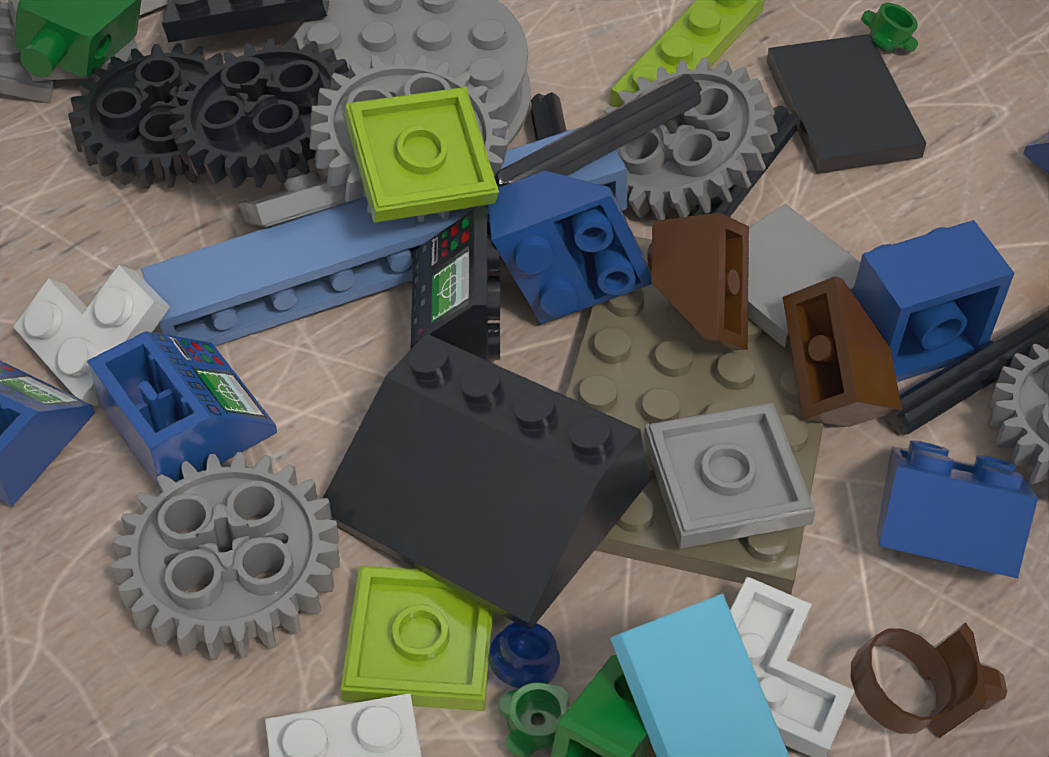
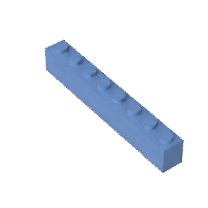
M578 128L507 150L501 169ZM616 150L568 175V177L610 187L621 211L627 209V168ZM363 197L237 238L228 239L181 256L172 257L143 267L141 271L148 285L170 306V309L159 322L163 334L210 342L217 346L413 281V251L474 208H487V234H491L489 205L470 207L467 211L464 209L451 210L449 217L445 219L438 213L426 214L423 222H418L416 217L413 216L374 223L371 213L367 212V197Z

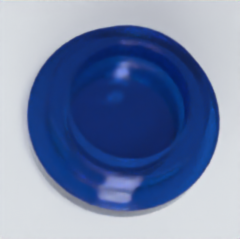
M514 622L495 636L489 649L488 661L491 670L501 681L520 689L531 683L549 684L557 674L560 665V655L556 640L548 629L536 623L530 631Z

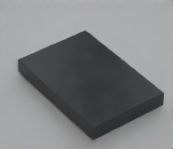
M870 34L771 47L768 49L767 65L788 111H795L799 117V121L796 123L797 131L816 173L923 158L927 143Z

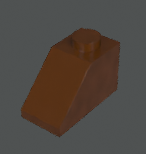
M722 213L653 221L652 242L647 253L648 266L651 271V283L706 341L736 351L748 350L749 226Z
M834 276L782 297L804 420L850 427L902 410L891 348L842 278Z

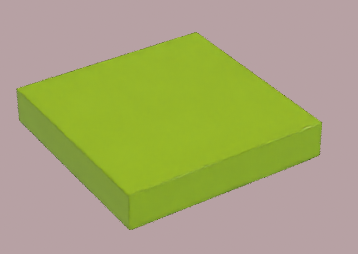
M466 87L345 104L344 118L374 223L496 203L499 190Z
M359 566L341 683L342 701L363 702L410 693L412 705L417 707L485 711L494 611L418 569Z

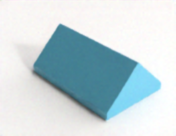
M723 593L610 638L656 757H789Z

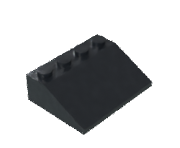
M426 333L385 376L323 498L329 500L332 520H336L338 527L531 631L647 486L650 478L641 430Z

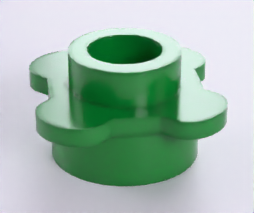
M884 3L876 13L867 10L861 16V21L870 28L869 34L878 48L887 52H893L897 48L913 52L917 48L918 41L912 37L918 27L917 20L902 6L894 3Z
M531 683L518 690H510L501 697L499 712L508 722L510 733L506 737V749L514 757H530L534 751L553 748L557 723L568 710L570 697L565 688L557 684ZM534 716H541L545 722L540 726L532 724L531 719Z

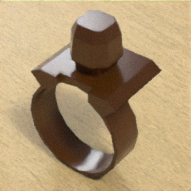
M966 622L934 647L920 635L906 629L888 628L875 635L860 647L851 661L850 679L861 705L883 727L900 734H917L929 726L941 738L981 709L986 710L997 705L1007 695L1004 675L996 668L979 661L974 633ZM874 646H886L901 652L917 666L925 679L932 681L936 692V709L931 712L929 717H919L906 712L888 698L878 684L872 668V649Z

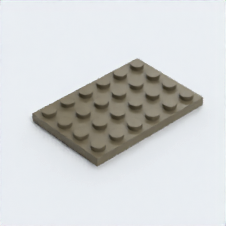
M634 236L648 263L647 253L652 240ZM653 284L593 305L565 396L641 430L650 478L647 486L595 551L741 584L744 583L748 576L791 595L805 526L679 549L643 439L646 424L773 403L810 496L824 423L803 419L791 344L784 348L749 318L748 350L736 351L706 341Z

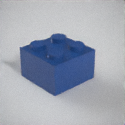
M975 220L949 228H936L926 235L893 245H880L870 252L863 253L853 295L891 348L896 380L900 382L949 366L990 341L1015 273Z

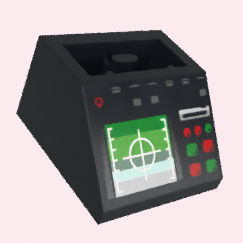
M474 208L413 251L411 349L427 333L487 361L500 360V323H488V320H500V276H487V272H500V252H498L492 242L491 234H487V208Z

